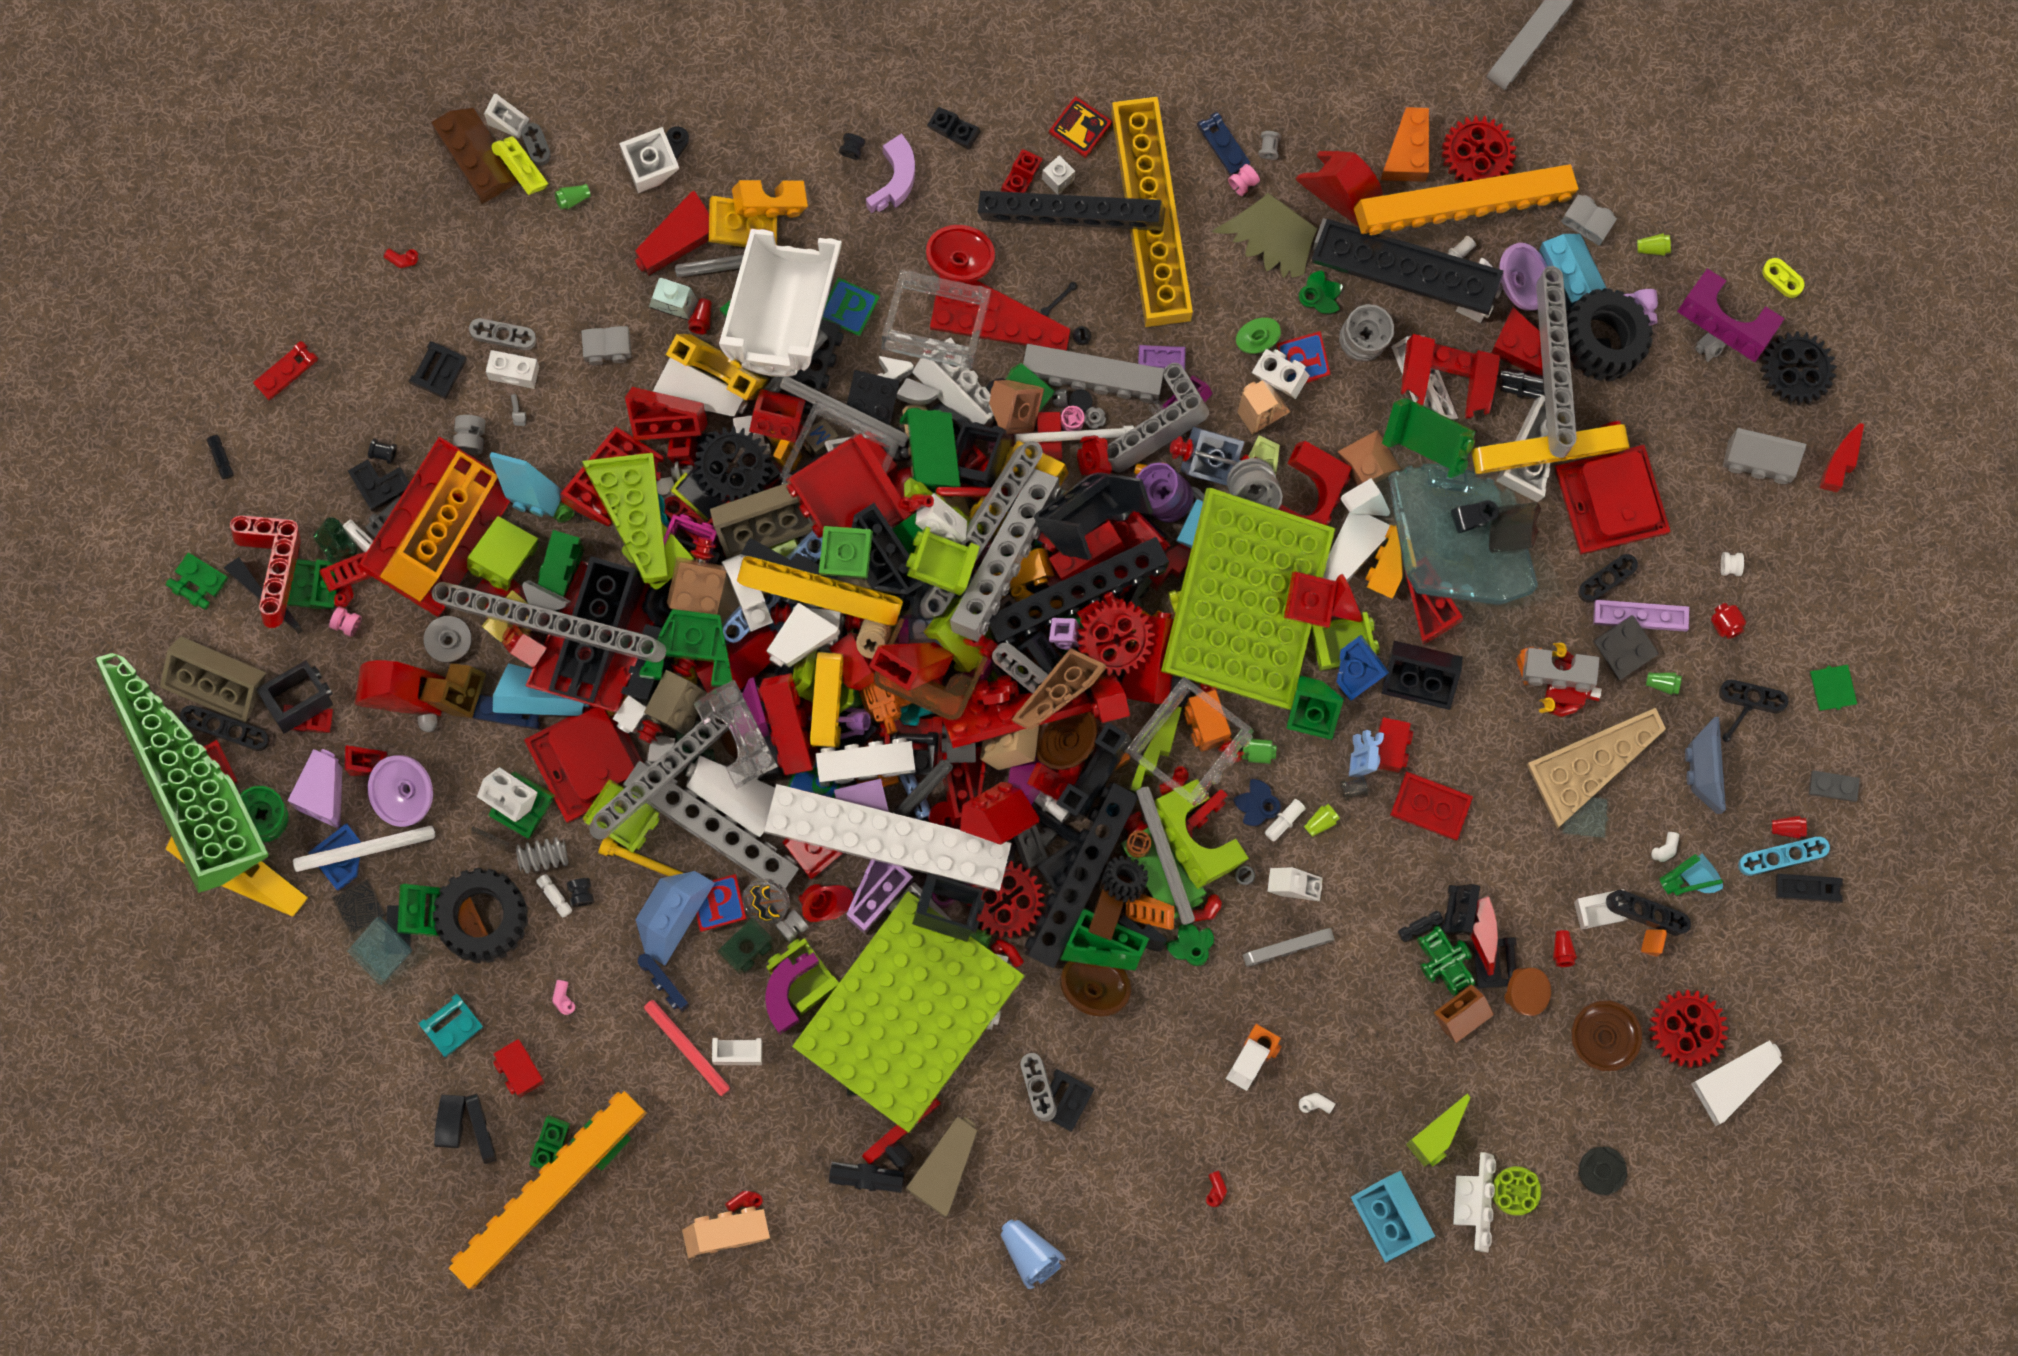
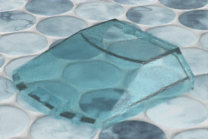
M1423 464L1419 468L1408 466L1403 471H1395L1390 474L1391 497L1406 575L1417 593L1502 605L1531 595L1538 587L1515 495L1512 491L1506 488L1502 492L1493 485L1494 480L1490 478L1483 480L1475 477V472L1465 470L1463 474L1449 478L1447 477L1449 468L1441 464ZM1485 500L1493 501L1498 506L1499 513L1496 519L1484 526L1467 532L1457 533L1450 512L1452 509Z

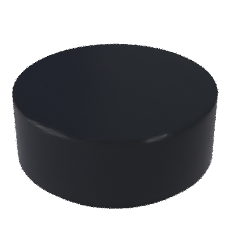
M1076 390L1070 396L1069 406H1077L1082 409L1083 413H1086V410L1092 407V396L1086 390Z

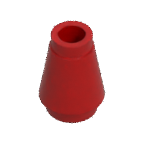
M699 299L688 320L691 332L704 335L710 329L712 302L710 300Z
M1799 815L1772 820V834L1797 839L1806 837V818H1800Z
M1567 930L1555 932L1553 961L1556 962V966L1571 967L1575 965L1577 956L1570 932Z

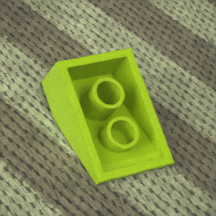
M1468 1094L1406 1144L1424 1167L1429 1163L1433 1167L1447 1156L1444 1151L1449 1148L1471 1098Z

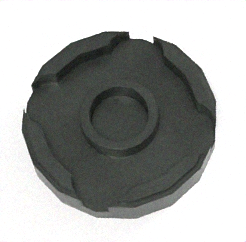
M1596 1147L1590 1149L1582 1156L1578 1175L1581 1183L1588 1191L1597 1195H1609L1617 1192L1624 1185L1627 1178V1167L1624 1158L1618 1151L1610 1147Z

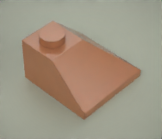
M1011 380L994 381L989 404L998 427L1005 429L1007 434L1033 433L1044 388Z
M1378 430L1337 452L1342 461L1352 467L1350 474L1357 486L1369 479L1377 483L1401 470L1389 448L1382 444L1383 438Z

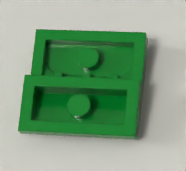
M297 559L287 606L334 609L336 590L328 591L319 571L338 562L316 559V561ZM331 572L335 583H337L338 580L335 576V573Z
M517 772L511 773L512 776L538 792L531 811L516 822L493 807L488 816L529 839L540 824L555 794Z

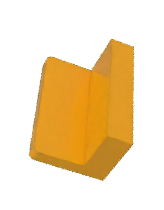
M767 436L776 449L773 457L779 466L782 467L784 473L790 474L796 470L803 455L794 442Z

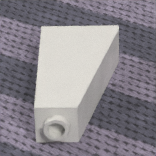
M672 358L667 362L653 392L704 403L705 411L729 416H737L738 413L743 414L748 405L746 400L726 389L727 384L693 366H684Z
M1349 512L1329 553L1323 578L1336 581L1340 574H1344L1348 582L1388 539L1385 538V535L1390 525L1370 515L1351 514Z
M702 756L698 757L695 764L690 763L685 775L689 777L686 787L746 829L761 837L765 831L775 787Z
M1769 1040L1691 1084L1715 1126L1725 1122L1782 1062L1780 1058L1782 1055L1776 1044H1772Z

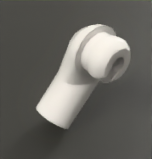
M1668 832L1666 845L1652 850L1651 856L1653 860L1665 862L1675 856L1679 841L1678 833Z
M1313 1093L1300 1099L1299 1108L1304 1113L1320 1108L1330 1114L1336 1103L1319 1093Z

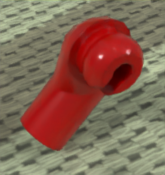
M389 248L384 253L383 258L398 268L414 266L418 262V252L409 249L406 254L399 255Z
M915 494L910 498L904 497L900 501V507L906 512H914L921 507H931L934 504L932 496Z
M1184 766L1175 768L1171 782L1159 785L1161 796L1186 785L1189 773Z
M1002 939L995 940L996 942L991 944V951L998 955L1003 952L1014 968L1024 963L1014 945Z

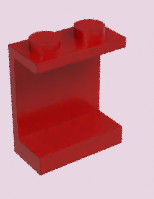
M942 717L920 719L918 726L905 725L901 723L900 719L894 721L896 729L900 733L928 734V732H937L939 736L937 764L942 760ZM880 723L879 727L882 730L879 736L884 737V745L890 744V735L887 734L885 723ZM912 743L913 750L928 751V744Z

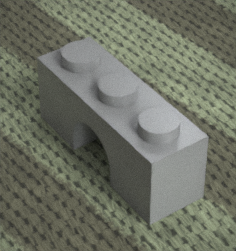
M1528 648L1525 652L1522 681H1528V684L1534 686H1541L1545 683L1552 684V687L1556 689H1565L1567 686L1574 687L1579 692H1589L1597 685L1600 657L1576 654L1572 659L1571 669L1561 671L1552 663V651Z

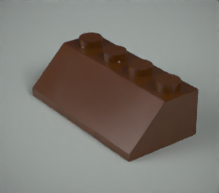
M474 108L451 110L431 122L437 137L481 204L519 183L502 158L493 153L492 144L495 140Z

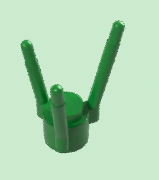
M1694 854L1674 870L1659 878L1666 893L1669 895L1674 892L1676 896L1685 892L1722 884L1723 880L1718 879L1682 888L1681 885L1684 884V880L1680 874L1700 861V857L1697 854Z

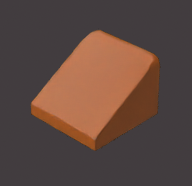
M1646 930L1641 952L1656 957L1663 952L1667 936L1666 930Z

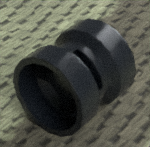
M580 878L567 882V889L572 893L570 898L571 907H581L594 903L593 894L589 890L591 887L590 878Z

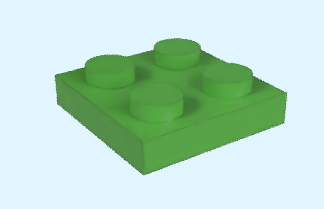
M824 526L819 574L868 579L873 531L871 529Z

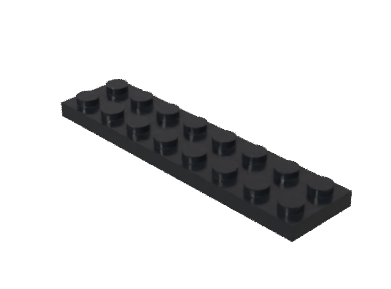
M1330 219L1326 220L1312 257V263L1486 315L1490 313L1504 274V270L1385 235L1361 234L1360 228Z

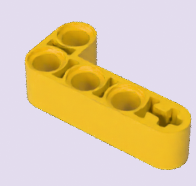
M818 652L810 737L811 746L839 748L841 727L838 726L843 671V654Z

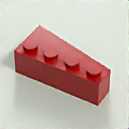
M1104 670L1097 680L1085 690L1091 704L1092 711L1090 712L1102 723L1130 716L1123 688L1117 681L1115 674L1108 676L1106 670Z
M792 674L763 679L760 688H758V695L766 708L764 711L766 723L771 725V741L773 746H777L779 753L777 754V762L779 767H783L785 775L813 770L817 760L816 753H820L818 746H811V728L806 729V712L803 708L798 707L800 705V696Z

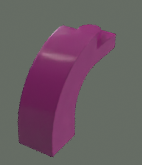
M814 952L810 955L808 953L802 954L795 960L797 963L794 965L789 958H786L773 971L768 981L765 994L766 1009L779 1035L800 1022L789 1004L788 995L791 985L797 978L820 964Z

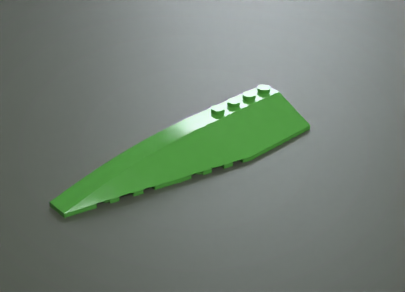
M114 653L97 657L96 663L119 720L198 893L222 886L267 858L266 848L229 775L223 773L220 765L208 756L206 749L193 739L190 731L171 710H168L163 705V701L159 696L154 695L149 689V685L144 679L141 680L138 677L136 670L124 657ZM117 656L121 663L115 666L106 661ZM123 666L125 667L127 674L122 673L121 668Z

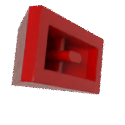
M1340 574L1336 579L1338 584L1332 616L1361 622L1363 619L1344 574Z
M347 745L345 746V771L349 776H370L376 764L387 757V752Z

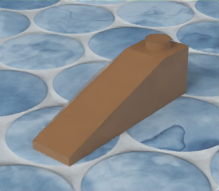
M1070 648L1012 718V721L1031 731L1089 688L1106 669V665Z

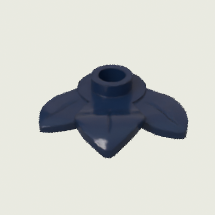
M1257 779L1250 780V792L1240 794L1234 798L1237 808L1246 813L1243 823L1249 826H1258L1265 819L1275 818L1281 809L1279 800L1271 795L1270 787ZM1267 803L1272 804L1273 810L1266 811L1264 805Z

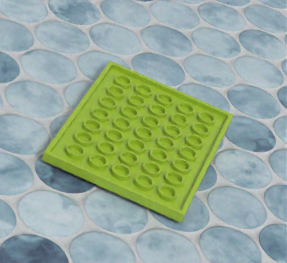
M1206 488L1161 672L1285 710H1291L1312 626L1311 624L1284 618L1292 572L1296 571L1323 578L1335 528L1213 488Z
M907 891L792 1046L908 1133L911 1132L1025 977L971 936L966 942L913 925L912 922L919 899L909 891ZM928 906L927 913L945 918Z

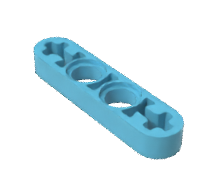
M1813 837L1748 853L1739 860L1738 867L1744 875L1753 876L1821 859L1829 853L1830 845L1823 837ZM1815 842L1818 845H1823L1824 849L1821 850V854L1815 850L1809 852L1808 855L1810 857H1807L1806 849L1815 846ZM1796 847L1801 851V858L1799 860H1794L1790 857V848ZM1768 853H1774L1778 856L1779 861L1777 865H1770L1767 862L1766 856ZM1758 855H1761L1762 864L1755 865L1752 868L1753 871L1749 867L1744 866L1747 859L1755 862L1760 859Z

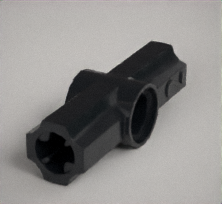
M832 1162L829 1183L854 1186L855 1189L859 1190L863 1188L869 1189V1191L882 1190L902 1193L904 1172L880 1169L879 1166L869 1164L852 1165Z

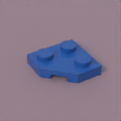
M1362 635L1358 636L1340 651L1341 660L1337 683L1350 701L1389 673Z
M346 823L309 851L308 854L311 855L361 843V841ZM360 857L319 866V868L335 889L339 891L358 876Z

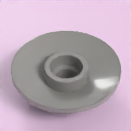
M439 617L428 625L424 633V646L432 658L440 662H454L461 659L468 652L471 645V632L468 626L457 617ZM447 637H451L453 639V642L450 645H446L444 643V640Z

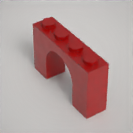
M1302 441L1295 445L1287 464L1313 480L1318 490L1317 506L1309 516L1300 515L1282 504L1278 510L1328 526L1332 518L1330 514L1333 508L1340 502L1341 495L1339 494L1350 480L1349 473L1352 467L1311 443Z

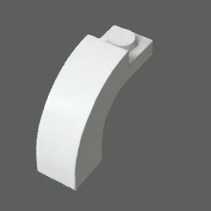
M739 554L721 562L727 571V578L737 596L750 631L771 624L773 621L762 592L737 582L743 560Z

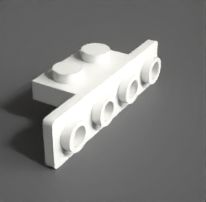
M1481 1152L1479 1176H1456L1453 1224L1476 1226L1475 1250L1488 1253L1492 1243L1490 1222L1493 1220L1491 1202L1495 1192L1493 1173L1496 1171V1161L1494 1155Z

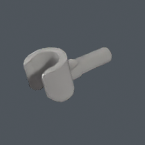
M513 394L511 395L513 423L517 426H525L526 412H519L517 395Z

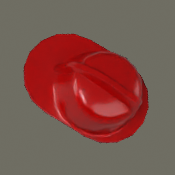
M813 884L803 894L799 895L802 915L809 922L837 919L849 910L854 898L852 891L844 885L825 886Z

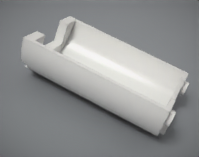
M751 229L719 342L720 348L730 360L737 359L742 362L741 367L752 372L776 377L793 376L797 374L798 370L802 369L805 371L809 367L838 261L841 241L832 238H819V251L799 249L791 246H777L774 232L765 229Z

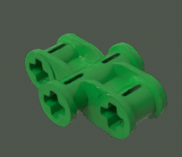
M1439 926L1434 927V931L1423 938L1421 936L1417 938L1418 944L1430 960L1427 964H1420L1422 972L1430 983H1433L1435 978L1440 975L1453 997L1457 996L1458 992L1469 985H1475L1472 975L1462 962L1465 959L1470 960L1472 958L1468 947L1462 940L1457 941V945L1452 947Z

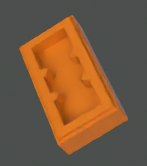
M469 897L460 907L458 914L459 924L462 930L472 937L487 936V931L471 897Z

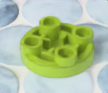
M1509 1167L1501 1171L1493 1182L1495 1187L1493 1200L1497 1207L1506 1214L1513 1216L1525 1215L1534 1210L1540 1201L1541 1186L1538 1177L1526 1168Z

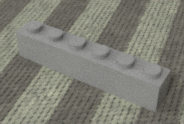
M1027 344L1023 362L1041 380L1049 381L1050 385L1062 386V384L1071 385V388L1075 390L1094 389L1095 393L1106 395L1108 392L1116 393L1118 397L1123 399H1130L1131 396L1138 397L1140 401L1145 403L1158 401L1164 372L1163 368Z

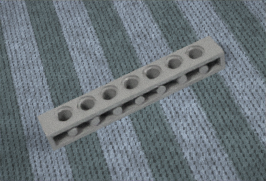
M1033 469L950 619L952 632L977 642L982 634H986L990 625V618L992 615L995 616L997 614L1002 596H1006L1009 592L1010 581L1018 575L1023 557H1028L1033 539H1037L1041 532L1036 525L1034 515L1061 495L1062 489L1060 488L1058 477ZM1005 554H1012L1009 557L1004 556ZM995 573H1002V574L999 575V576H994V575H993V574H995ZM985 592H991L989 595H983ZM975 611H981L979 614H972Z
M639 761L624 782L623 788L632 783L652 763ZM648 777L649 780L653 779L658 782L655 777ZM672 779L646 802L765 884L770 885L771 888L780 894L783 893L799 869L795 866L797 862L787 855L784 857L776 853L777 848L766 841L764 844L756 839L757 835L746 828L743 831L737 827V822L728 815L722 817L718 814L715 806L707 801L703 804L697 800L696 797L698 795L688 788L683 790L676 785L678 782L675 779ZM631 792L636 797L641 798V795L638 792ZM669 793L677 794L679 802L675 805L667 803L666 795ZM690 806L696 807L699 815L696 818H689L685 812L686 808ZM708 820H715L719 825V829L715 832L708 831L705 823ZM729 833H734L738 836L739 841L736 845H729L725 840V836ZM750 846L755 847L758 850V857L754 859L748 858L745 853L746 848ZM766 861H776L778 870L769 872L765 867Z

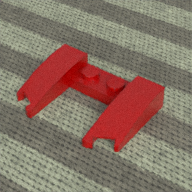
M1413 334L1406 343L1401 394L1403 395L1408 389L1418 397L1416 403L1423 406L1430 370L1435 369L1469 378L1465 412L1466 419L1474 417L1473 411L1484 409V414L1488 415L1495 391L1500 355L1480 350L1474 354L1435 344V339Z
M615 427L588 460L653 453L656 481H659L661 472H657L658 462H663L664 457L640 441H634L632 436ZM582 467L561 492V502L580 514L610 527L612 526V520L586 470Z

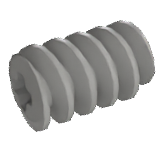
M554 837L552 845L548 839H545L544 846H541L537 840L535 841L534 848L527 842L525 850H522L519 844L516 845L520 871L523 867L526 873H530L531 866H533L537 872L540 870L541 864L545 870H548L550 862L555 868H558L559 860H561L564 866L568 865L564 838L563 843H560L558 838Z

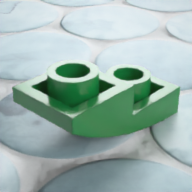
M548 1115L539 1140L535 1144L529 1165L541 1169L548 1162L552 1164L558 1158L556 1154L563 1147L571 1123Z

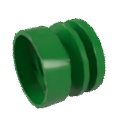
M253 786L240 794L262 842H270L279 838L286 830L289 822V813L280 795L273 789L265 786ZM263 812V814H266L267 819L263 821L258 814Z

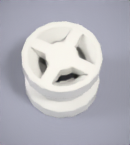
M1723 552L1721 556V575L1727 576L1731 573L1736 576H1742L1744 569L1743 553L1730 555L1728 552Z

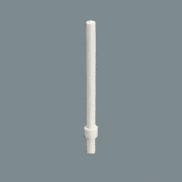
M1123 426V428L1015 434L1014 441L1015 443L1017 441L1022 443L1029 441L1081 440L1084 436L1097 435L1099 438L1105 439L1119 438L1132 430L1134 426Z

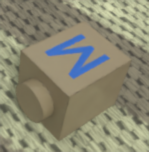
M824 418L802 434V446L809 455L813 453L814 456L818 454L822 456L828 451L825 442L839 438Z

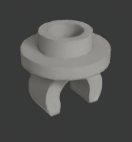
M675 462V467H671L672 480L678 481L684 473L689 474L693 469L692 465L680 467L679 462Z

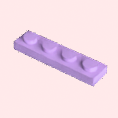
M1595 600L1593 625L1615 626L1630 615H1633L1641 628L1684 632L1689 630V607L1605 600Z

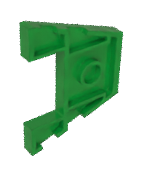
M672 609L657 639L666 648L665 656L714 662L711 686L733 689V680L720 615ZM665 657L659 662L646 661L640 670L639 676L641 678L661 680Z

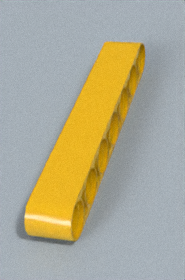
M1624 424L1577 431L1574 446L1568 455L1563 458L1552 455L1549 450L1548 436L1483 446L1472 449L1471 455L1475 474H1484L1614 453L1629 449L1630 446L1626 427Z
M750 556L743 558L737 577L739 584L749 588L891 626L896 625L903 604L900 598L890 594Z

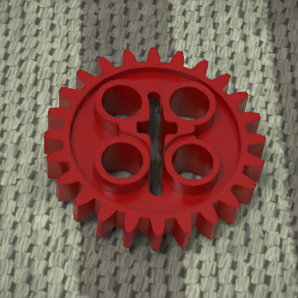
M1475 115L1473 122L1468 117H1465L1464 125L1457 121L1456 128H1450V134H1446L1444 138L1446 142L1443 143L1442 149L1445 151L1442 152L1441 157L1448 158L1444 161L1443 165L1451 166L1448 174L1455 172V181L1459 178H1463V182L1508 175V170L1512 169L1514 165L1512 162L1516 158V155L1512 154L1515 152L1516 146H1510L1514 138H1507L1509 130L1502 132V123L1495 126L1494 118L1488 123L1486 116L1483 117L1482 121H1479L1477 115ZM1472 134H1479L1482 139L1476 140L1472 137ZM1490 148H1496L1500 153L1494 154L1490 151ZM1458 150H1464L1468 155L1461 156ZM1482 150L1483 152L1477 154L1475 151ZM1482 164L1486 169L1479 170L1475 165Z
M1111 599L1108 606L1104 601H1101L1102 608L1098 609L1094 605L1093 610L1095 613H1085L1089 618L1088 621L1080 620L1084 629H1077L1078 634L1083 636L1077 638L1078 644L1082 645L1078 650L1080 653H1085L1084 655L1105 664L1108 676L1111 675L1113 670L1120 676L1121 669H1124L1128 674L1130 672L1129 666L1132 665L1138 669L1136 663L1138 660L1145 663L1142 655L1151 654L1147 646L1154 645L1149 637L1154 636L1155 633L1148 629L1153 624L1150 621H1146L1149 617L1146 613L1141 614L1143 610L1140 606L1134 609L1135 605L1132 601L1127 606L1123 599L1119 601L1118 605L1114 599ZM1122 618H1128L1126 625L1118 626V622ZM1099 627H1106L1103 634H1095ZM1118 634L1117 640L1113 641L1114 635ZM1135 640L1134 646L1131 648L1125 647L1127 641ZM1107 648H1113L1111 655L1103 656V652Z
M1009 861L1007 867H1005L1003 878L1009 876L1013 879L1014 886L1010 890L1005 889L1002 883L999 891L969 884L971 887L983 890V894L989 890L995 895L994 902L992 904L985 902L981 915L977 914L975 920L983 923L980 930H985L987 927L990 928L989 935L991 936L995 931H998V938H1002L1004 932H1006L1008 938H1012L1013 931L1018 936H1021V928L1027 932L1030 931L1028 923L1035 925L1034 915L1040 916L1042 914L1037 910V907L1045 905L1038 902V898H1042L1045 895L1037 892L1042 887V884H1034L1037 876L1031 878L1028 876L1031 869L1022 872L1021 863L1016 868H1013V861ZM1019 886L1023 887L1022 891L1009 899L1010 905L1003 904L994 912H988L991 907L1003 899L1002 894L1006 896ZM1021 895L1025 896L1028 900V906L1025 909L1019 908L1016 904L1017 898ZM1000 910L1008 912L1009 920L1007 923H1001L998 920L997 914Z
M1689 989L1685 990L1683 996L1680 991H1676L1675 999L1669 994L1666 996L1667 1003L1663 1000L1658 1003L1661 1009H1653L1657 1017L1649 1019V1021L1655 1024V1026L1648 1029L1651 1032H1655V1036L1650 1038V1041H1658L1659 1044L1654 1049L1662 1048L1663 1052L1660 1057L1669 1055L1668 1063L1671 1064L1676 1059L1678 1060V1067H1681L1684 1062H1686L1688 1069L1692 1068L1693 1062H1695L1697 1067H1701L1702 1059L1708 1064L1711 1062L1709 1055L1714 1058L1719 1056L1715 1049H1724L1720 1041L1728 1039V1037L1722 1034V1032L1728 1030V1027L1722 1026L1721 1023L1727 1018L1719 1017L1718 1014L1723 1009L1715 1010L1714 1006L1717 1001L1714 1000L1708 1003L1707 994L1699 998V991H1696L1693 996H1691ZM1688 1007H1693L1696 1009V1018H1691L1688 1016ZM1677 1010L1680 1011L1681 1017H1680L1679 1015H1677V1013H1676ZM1668 1019L1675 1020L1677 1023L1676 1030H1671L1667 1027ZM1686 1025H1692L1693 1029L1691 1032L1686 1033L1684 1031ZM1701 1028L1709 1030V1039L1702 1038L1700 1035ZM1681 1039L1689 1042V1051H1684L1680 1048ZM1696 1041L1700 1043V1048L1696 1046Z

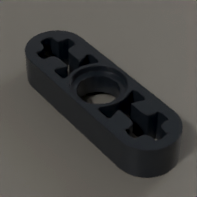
M1623 554L1588 578L1578 589L1580 599L1587 603L1594 602L1630 577L1638 567L1636 558L1630 554ZM1623 560L1626 563L1630 561L1632 564L1630 566L1631 570L1629 571V569L1625 568L1618 574L1617 569L1622 566ZM1602 574H1612L1614 582L1612 584H1605L1601 579ZM1598 583L1599 587L1594 590V596L1590 594L1586 596L1584 594L1585 586L1592 588Z
M1732 679L1726 680L1719 689V696L1723 701L1778 714L1788 705V697L1784 692ZM1729 686H1732L1733 691L1740 693L1742 688H1744L1745 691L1742 694V699H1740L1739 697L1741 696V694L1734 693L1732 696H1729L1728 691H1726L1725 689H1727ZM1749 691L1757 692L1760 700L1758 702H1751L1747 697V693ZM1765 694H1768L1766 699L1773 700L1775 697H1779V702H1782L1778 707H1775V702L1767 700L1765 705L1762 703L1765 700Z
M476 1093L466 1096V1104L483 1162L488 1164L497 1161L491 1136L485 1125L487 1122L479 1095Z

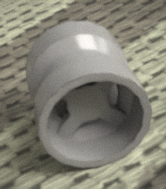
M795 910L788 914L787 919L784 921L780 920L775 925L789 943L796 939L797 934L805 932L809 928Z

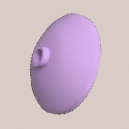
M1516 243L1509 246L1501 257L1499 269L1504 270L1501 285L1507 297L1517 307L1526 311H1534L1538 309L1536 283L1544 269L1548 266L1542 255L1534 247L1526 243Z
M393 755L384 758L373 768L368 781V796L374 811L382 820L394 826L404 827L419 822L428 813L433 799V787L427 771L418 761L405 755Z

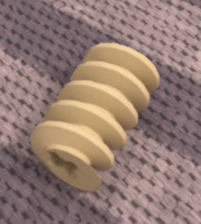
M865 619L856 641L860 654L872 659L879 645H887L891 634L890 625Z

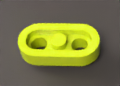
M1778 258L1769 259L1765 263L1762 274L1770 284L1788 298H1795L1800 295L1804 289V280L1799 274ZM1770 269H1776L1778 274L1773 275ZM1787 284H1793L1795 289L1790 290Z

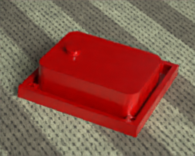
M1645 445L1555 466V472L1580 555L1671 532ZM1578 504L1581 505L1582 511L1579 510Z
M594 706L587 707L584 713L579 716H569L524 739L550 792L555 794L554 800L566 823L587 813L609 779L623 787L624 782L638 762H643L629 734L617 726L618 722L613 719L615 714L608 717L606 710ZM555 772H558V773H559V775H560V778H559V779H556V778H555V776H554V773H555Z

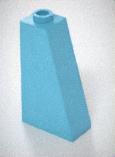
M509 663L493 694V712L579 716L584 713L586 707L590 708V705L526 687L525 685L532 669Z

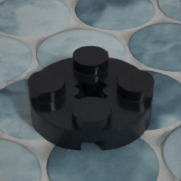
M668 581L659 589H654L651 586L642 604L644 613L648 614L650 620L659 627L664 626L672 611L671 608L666 609L664 606V601L668 600L671 581Z

